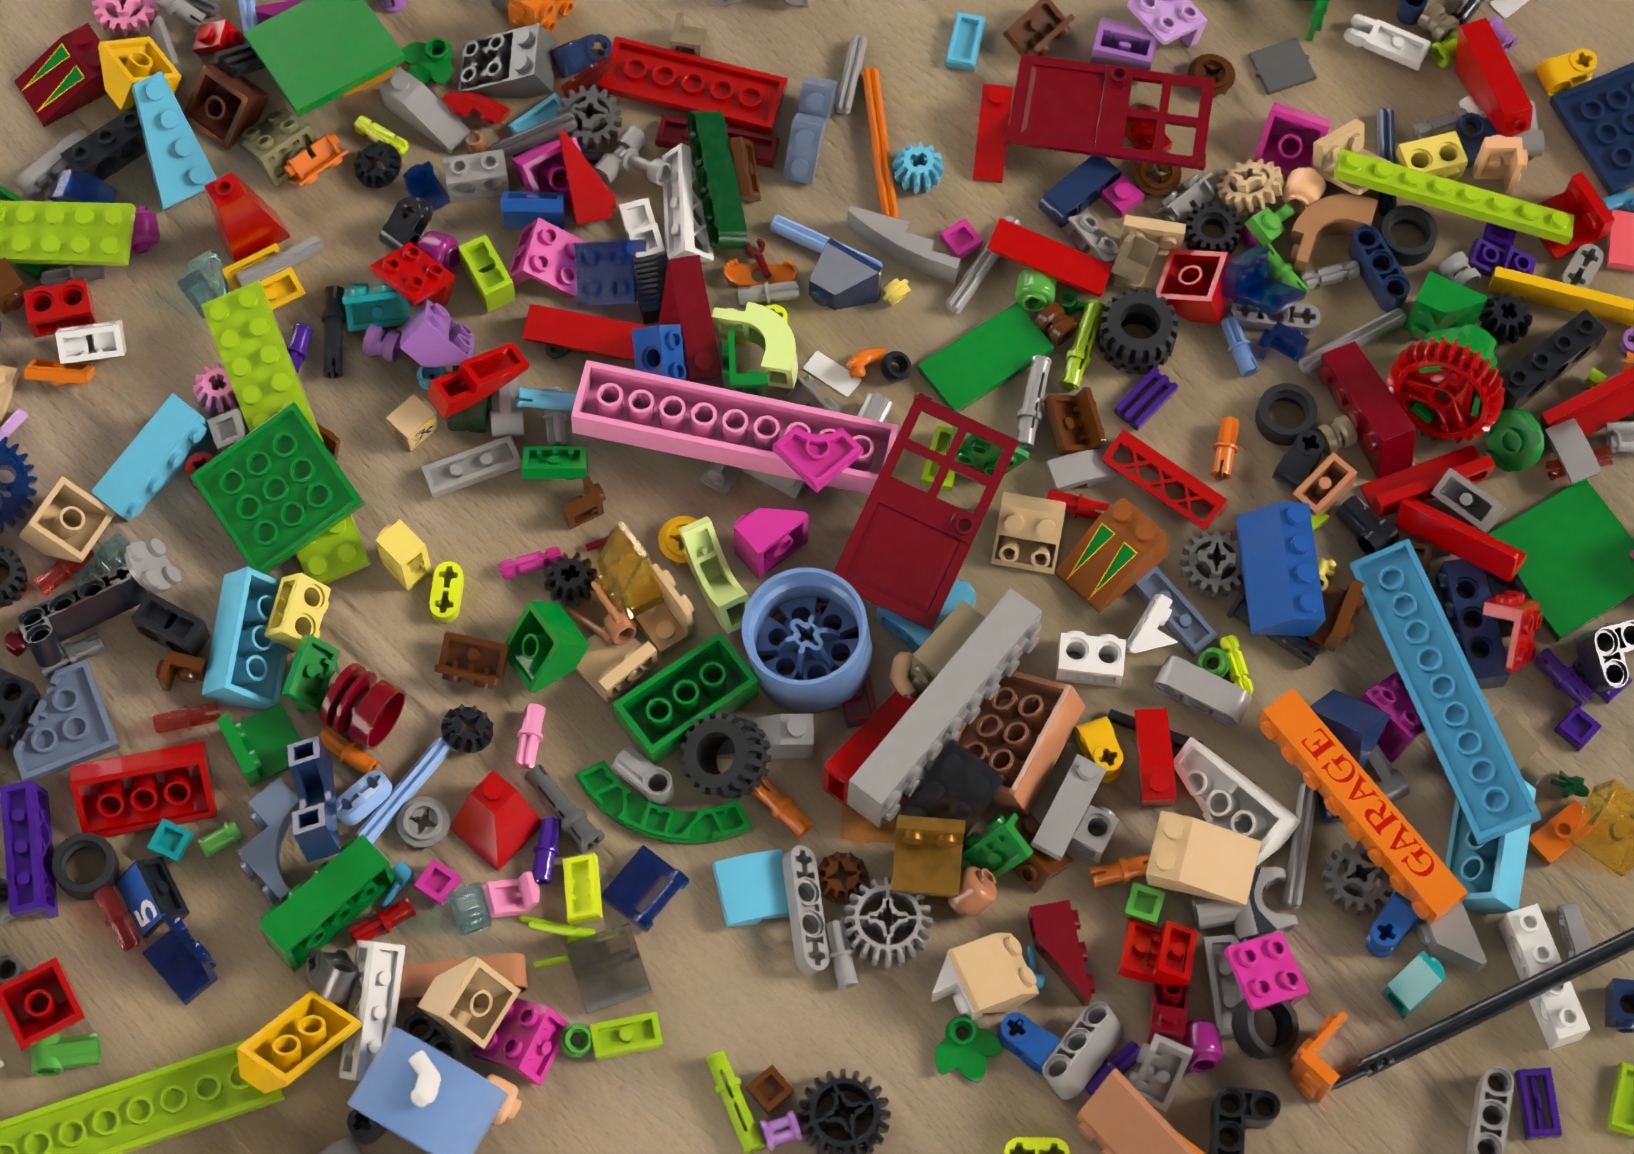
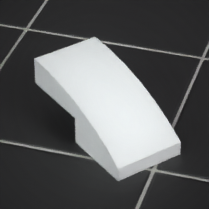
M649 198L620 204V215L634 258L665 253Z

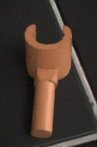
M473 131L477 142L472 143L466 139L471 154L491 151L480 131Z

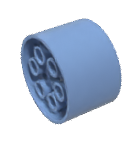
M818 568L790 569L774 575L765 581L748 601L742 618L743 642L752 672L759 680V687L773 702L795 712L819 713L842 705L848 699L850 700L864 685L872 666L873 646L863 602L856 590L843 578L830 571ZM818 603L828 604L822 616H820V613H816ZM781 612L786 619L784 622L785 626L774 620L773 617ZM807 616L809 620L808 622H803L797 618ZM836 623L841 625V628L836 631L828 628V626ZM859 630V638L845 640L848 634ZM801 637H806L807 639H811L813 637L814 644L812 642L810 643L808 640L802 642ZM776 638H785L779 646L772 645ZM838 653L849 654V657L844 661L833 659ZM772 655L775 658L762 663L759 656ZM784 667L794 668L793 673L783 676L779 674L780 670ZM817 674L824 675L820 678L811 679L813 676Z
M393 1027L347 1105L429 1154H474L509 1094L441 1051L407 1032ZM421 1050L425 1052L441 1077L436 1098L425 1107L416 1106L411 1100V1092L415 1090L418 1074L408 1061Z

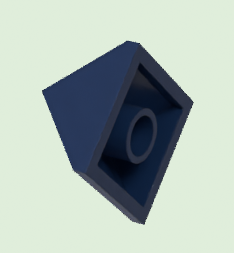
M1335 689L1310 706L1357 763L1364 768L1391 715Z

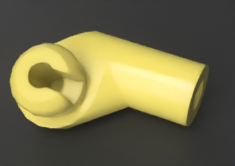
M1321 558L1317 560L1322 591L1328 587V580L1325 576H1334L1336 574V562L1333 559L1325 560Z

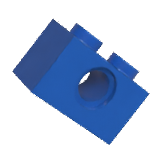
M680 324L657 325L631 330L637 371L687 381Z

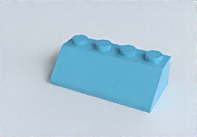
M250 567L224 575L201 695L228 706L267 709L279 703L289 648L265 637L264 634L281 581Z
M1525 781L1526 786L1533 800L1535 801L1536 788H1534L1532 785ZM1455 798L1445 865L1468 891V894L1462 901L1464 908L1486 914H1502L1518 910L1531 824L1478 845L1459 802Z

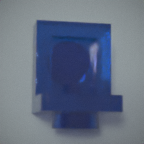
M430 161L414 165L403 174L405 187L409 195L413 198L428 200L432 205L433 212L450 203V197L435 176L433 165Z
M1277 321L1272 330L1266 329L1257 344L1261 346L1258 358L1264 360L1270 350L1274 348L1299 362V359L1306 353L1310 339L1305 337L1298 329L1289 328Z

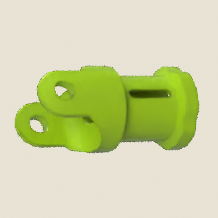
M1458 30L1451 33L1450 38L1441 43L1435 42L1430 47L1431 57L1441 68H1445L1451 60L1456 58Z

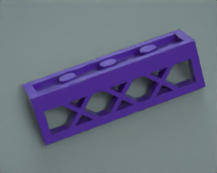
M32 780L0 787L9 913L14 917L36 912L48 919L59 917L56 880L52 873L53 844L48 791Z

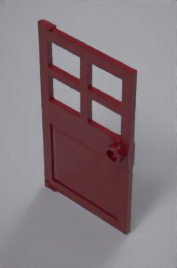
M1021 54L1009 125L1006 127V133L1003 137L1004 144L1204 171L1206 167L1205 149L1215 79ZM1132 81L1162 85L1158 112L1128 108ZM1171 86L1201 90L1198 117L1168 113ZM1127 119L1157 123L1153 151L1122 147ZM1166 124L1196 128L1192 156L1162 152Z
M916 392L911 408L833 573L847 581L856 590L860 598L932 631L1019 441L932 401V398L925 396L923 393ZM921 411L958 428L946 455H942L909 439ZM967 432L1003 449L991 477L954 460ZM904 449L941 465L928 493L891 477ZM949 470L986 486L974 514L937 498Z

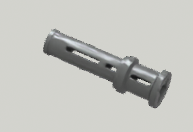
M541 764L535 765L525 774V779L534 787L540 797L560 819L561 829L565 833H570L579 844L578 849L582 854L592 851L603 841L605 834L601 830L595 829L587 819L588 814L584 809L576 808Z

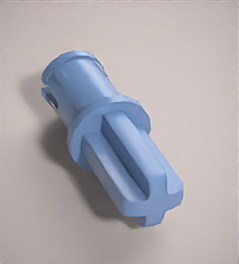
M1230 316L1223 319L1221 327L1230 346L1227 350L1229 354L1233 355L1240 376L1249 377L1256 374L1260 368L1250 348L1252 343L1250 340H1246L1237 317Z

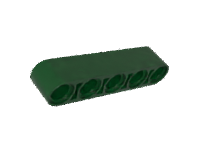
M690 111L687 117V132L710 246L713 250L744 249L747 244V227L724 115L722 111Z

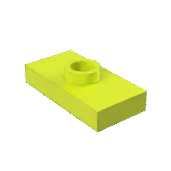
M590 853L562 859L567 922L570 925L603 919L597 855Z

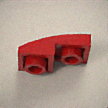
M453 90L442 98L448 104V109L454 114L468 117L478 110V115L491 124H494V122L500 124L506 120L511 112V109L503 104L472 92Z

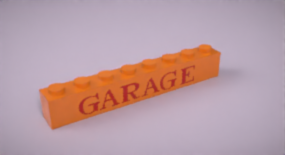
M1294 688L1263 709L1259 719L1263 734L1268 739L1276 741L1281 747V753L1289 764H1295L1303 773L1302 777L1307 786L1314 791L1317 790L1324 798V804L1329 812L1334 816L1338 815L1346 824L1345 828L1351 838L1357 842L1360 841L1365 846L1370 860L1374 865L1379 868L1382 867L1390 876V883L1396 891L1401 894L1404 893L1412 902V909L1418 917L1423 920L1426 919L1433 925L1462 903L1468 891Z

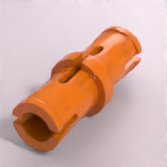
M767 778L762 779V786L759 788L754 787L752 794L772 811L771 816L776 820L781 819L798 838L803 837V831L807 833L814 822L809 820L794 805V800L790 796L785 797Z
M1151 853L1130 859L1119 857L1117 862L1089 867L1090 879L1093 878V881H1091L1093 888L1119 881L1125 884L1129 883L1132 878L1145 876Z

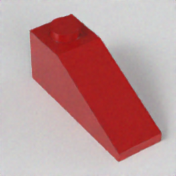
M983 84L972 180L1003 183L1007 144H1004L1003 137L1010 119L1013 91L1011 86Z
M558 130L576 224L613 218L612 209H617L614 191H608L605 183L565 130Z
M1167 708L1134 710L1141 808L1174 806L1177 798Z

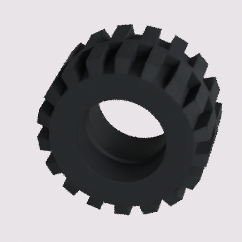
M1137 288L1136 292L1133 293L1131 289L1124 290L1123 296L1117 293L1113 296L1112 302H1107L1104 312L1102 311L1097 341H1099L1100 353L1105 352L1104 359L1107 362L1113 361L1114 368L1118 370L1121 367L1126 368L1125 373L1132 374L1133 370H1138V374H1145L1146 369L1149 368L1151 371L1154 367L1158 368L1159 364L1163 366L1167 362L1168 356H1171L1179 329L1178 316L1174 315L1175 308L1173 305L1167 306L1168 299L1164 296L1158 298L1156 297L1157 292L1152 290L1149 293H1144V288ZM1128 324H1141L1150 329L1153 336L1146 339H1136L1127 335L1122 327Z
M716 712V715H704V721L697 719L693 723L695 729L687 730L684 735L688 738L687 742H682L680 747L681 750H684V756L679 757L680 764L686 766L682 772L685 777L691 778L689 783L692 787L699 788L698 791L704 794L726 799L741 798V794L748 796L753 793L752 786L757 788L761 786L763 782L760 778L762 775H768L769 769L765 767L766 762H771L772 755L767 754L766 750L771 748L770 743L763 740L766 734L762 729L757 728L758 725L736 715ZM731 739L735 748L734 760L731 766L721 773L716 762L717 752L726 740Z

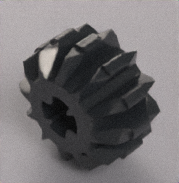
M1511 291L1506 293L1505 297L1497 292L1493 295L1492 299L1488 298L1485 301L1478 320L1482 322L1480 328L1489 332L1493 338H1499L1500 345L1505 343L1506 339L1514 344L1518 341L1519 337H1525L1529 331L1528 327L1531 326L1533 316L1529 314L1531 305H1522L1523 297L1520 296L1514 299L1512 298Z
M563 552L561 562L552 558L550 561L552 568L545 569L544 577L547 579L544 582V588L547 591H551V600L554 602L561 599V604L564 607L569 604V601H574L575 606L579 607L580 598L590 601L592 598L590 591H594L591 583L596 581L595 579L598 577L597 569L591 568L592 561L589 558L581 561V556L578 552L574 554L573 558L569 559L568 555Z

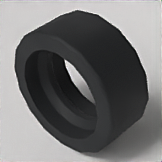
M1402 205L1389 210L1383 217L1378 230L1401 266H1415L1424 262L1432 253L1438 236L1437 224L1431 214L1422 208L1412 205ZM1401 223L1414 225L1421 230L1425 236V241L1422 246L1417 248L1400 246L1389 235L1390 228Z
M1281 383L1270 387L1263 393L1256 409L1255 422L1259 432L1266 440L1276 445L1292 446L1301 432L1313 429L1317 419V405L1314 397L1306 389L1296 384ZM1278 401H1290L1298 405L1304 412L1302 425L1292 429L1276 425L1268 416L1270 405Z
M91 832L77 833L66 838L56 848L52 857V873L56 882L70 897L79 900H93L105 895L115 885L119 876L120 862L113 847L102 836ZM93 848L98 850L105 859L103 873L95 881L88 884H77L70 880L66 873V865L69 859L76 852L83 849Z
M1244 998L1237 1004L1232 1016V1031L1238 1046L1249 1057L1259 1060L1285 1055L1294 1047L1298 1039L1299 1022L1297 1013L1289 1001L1265 1007L1272 1014L1277 1028L1276 1039L1273 1045L1270 1046L1259 1038L1254 1025L1255 1011L1249 1008L1246 999Z

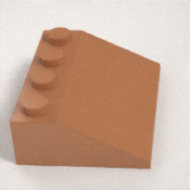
M1015 671L1010 677L1005 675L998 684L1001 686L990 701L985 699L979 706L981 711L970 725L965 723L959 730L961 735L957 742L1007 778L990 803L1028 816L1086 706L1072 685Z
M1116 1068L1107 1076L1079 1111L1075 1120L1079 1124L1077 1129L1081 1135L1089 1142L1094 1140L1101 1147V1154H1197Z

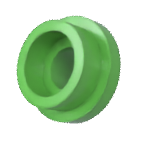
M1211 647L1200 654L1197 666L1222 678L1229 670L1230 660L1222 649ZM1215 659L1219 660V666L1216 669H1210V662Z
M581 1023L567 1025L559 1036L561 1050L573 1058L586 1055L593 1046L591 1030ZM573 1034H577L581 1038V1044L578 1047H574L570 1043V1038Z

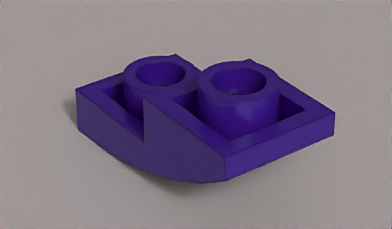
M1480 237L1473 241L1468 256L1469 266L1476 268L1480 274L1490 278L1496 267L1533 275L1537 262L1536 258L1513 246L1503 250Z

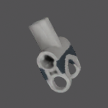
M1279 867L1256 868L1247 907L1210 898L1193 900L1192 914L1195 926L1198 930L1234 924L1239 943L1280 931L1286 934L1299 926L1297 916L1272 912L1262 901V893L1270 889V886L1281 884L1287 880L1285 870Z

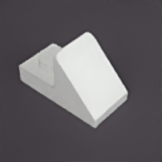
M1154 594L1126 642V652L1138 653L1178 642L1157 629L1159 625L1163 626L1170 617L1172 609L1169 607L1173 600L1163 594Z
M947 954L932 993L931 1002L956 992L957 995H954L953 998L961 1015L966 1013L973 1021L983 1017V1013H974Z

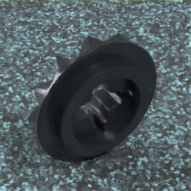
M379 140L378 143H367L366 148L358 151V157L353 164L355 175L363 185L369 188H382L388 186L397 178L401 170L402 161L399 152L394 146ZM375 159L378 161L380 159L385 169L373 168L369 160Z
M461 704L458 708L450 709L443 718L441 733L445 742L454 750L462 753H476L485 749L490 744L494 735V722L490 721L487 712H481L477 709L476 705L464 707ZM462 722L466 725L475 722L473 732L467 730L460 733L463 726Z

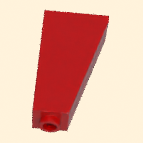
M1487 18L1460 25L1454 72L1500 135L1509 137L1529 131L1531 128L1533 106Z
M233 172L204 185L221 241L234 263L275 243L278 244L290 238L289 232L276 211Z
M895 691L823 766V790L847 808H850L847 805L849 780L916 700L909 695L903 696Z

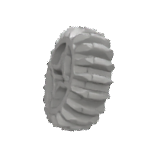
M888 876L884 878L882 886H879L876 879L871 880L870 890L861 884L859 886L861 896L857 894L850 895L849 901L852 905L844 906V913L847 917L842 919V924L849 928L844 932V936L849 940H853L850 944L851 950L856 951L862 948L859 958L864 960L871 955L873 966H877L879 959H885L886 968L891 967L892 959H896L899 966L904 965V955L911 960L916 959L915 949L924 951L926 944L923 940L930 939L932 933L927 929L933 925V918L927 916L931 912L930 905H921L925 900V896L893 892ZM882 900V906L878 911L868 912V916H861L869 905ZM893 901L904 905L912 915H908V912L898 911L894 907ZM886 910H888V918H890L892 923L889 935H887V927L883 921ZM862 929L878 934L882 944L871 940ZM907 929H914L907 939L893 944V938L896 934L907 932Z

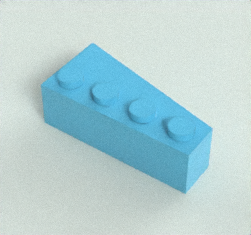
M162 71L133 84L132 91L161 212H164L205 192L204 185L216 180L217 177Z
M172 393L91 492L118 515L130 522L185 468L186 461L191 455L201 452L213 440L207 420Z

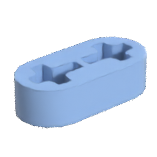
M379 770L371 771L336 800L337 818L342 824L352 826L359 823L390 796L393 786L386 775Z

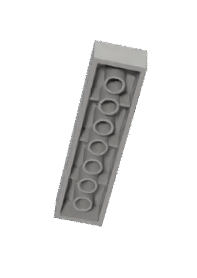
M1010 588L849 780L847 805L878 828L885 819L890 822L895 817L901 807L899 802L905 795L911 797L921 783L919 778L925 771L929 772L949 741L952 739L957 741L961 735L959 730L965 723L970 725L981 711L979 706L985 699L990 701L996 695L1001 686L998 684L1005 675L1010 677L1020 664L1018 659L1024 651L1029 654L1039 641L1037 634L1042 628L1040 623L1042 610L1013 589Z

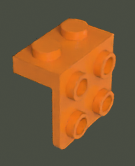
M507 0L510 27L513 30L540 23L551 34L556 27V23L563 16L566 17L571 13L575 2L574 0Z
M1344 1011L1337 1017L1331 1013L1312 1037L1315 1041L1309 1037L1290 1060L1294 1066L1288 1076L1297 1083L1298 1090L1306 1098H1314L1318 1103L1329 1093L1340 1075L1317 1054L1338 1032L1348 1017V1014Z

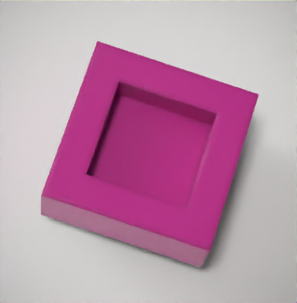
M1123 175L1101 192L1100 198L1122 218L1143 201L1144 194Z
M966 219L940 233L941 242L953 257L960 259L979 249L983 244L981 237Z
M433 859L414 884V888L443 907L462 879L461 876Z

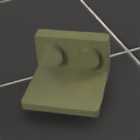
M286 108L271 112L267 119L258 125L247 128L236 139L238 146L258 159L268 180L276 187L290 178L284 170L287 160L303 149L308 152L310 157L314 156L309 145L315 142L317 138L308 123Z

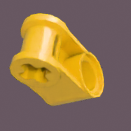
M1583 48L1558 57L1548 58L1537 65L1535 72L1547 95L1551 97L1590 81L1593 75L1592 71L1596 68L1598 60L1594 52Z
M1104 716L1075 726V737L1085 758L1107 769L1101 783H1112L1120 776L1123 753L1115 738V733L1108 717Z

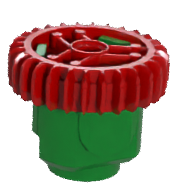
M1455 323L1445 329L1428 332L1424 340L1420 339L1416 345L1410 344L1406 350H1402L1390 369L1391 371L1386 383L1415 427L1421 430V436L1428 433L1432 435L1433 441L1437 437H1442L1445 444L1450 438H1453L1459 444L1462 438L1470 442L1474 436L1480 438L1484 431L1488 432L1495 421H1497L1505 400L1503 398L1505 394V388L1502 387L1503 378L1497 377L1498 368L1496 367L1497 359L1495 356L1497 341L1487 331L1477 325Z

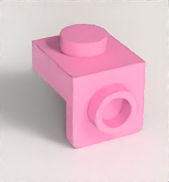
M531 871L524 872L518 879L491 881L483 886L490 918L525 915L539 902V886L534 882Z

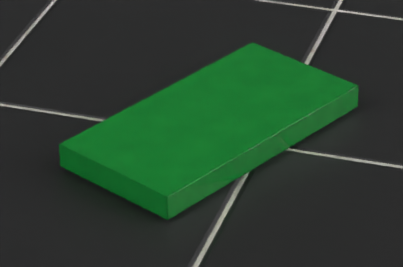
M1016 302L918 364L917 370L949 409L959 413L1031 367L1033 356H1048L1053 353L1054 345L1020 304Z

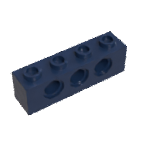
M1463 559L1444 561L1439 572L1435 575V585L1437 591L1442 592L1444 600L1442 609L1481 690L1504 687L1511 674L1505 670L1507 658L1497 618L1483 615L1485 601L1492 599L1485 570ZM1457 591H1463L1467 593L1470 598L1465 599L1460 597ZM1464 620L1474 622L1477 628L1468 627ZM1471 650L1480 651L1484 658L1474 656Z

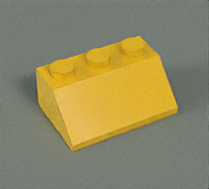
M311 990L236 1048L240 1077L264 1094L286 1087L361 1028V1021Z

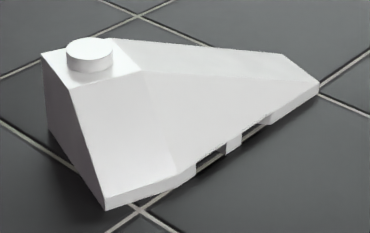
M1190 737L1173 759L1176 772L1190 795L1194 796L1203 811L1202 815L1206 822L1261 841L1256 866L1279 850L1301 823L1300 819L1276 799L1195 738Z

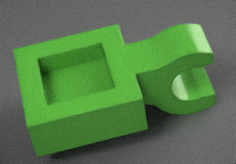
M1289 203L1285 204L1275 213L1269 207H1266L1252 216L1245 225L1264 247L1287 231L1283 224L1296 211Z

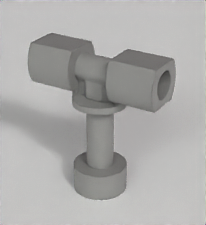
M629 125L616 140L619 147L613 154L605 153L593 167L602 181L607 184H611L623 169L631 171L633 168L647 173V179L650 182L661 186L669 180L672 171L671 164L664 160L656 158L651 162L639 157V150L645 144L646 139L643 131L632 125Z

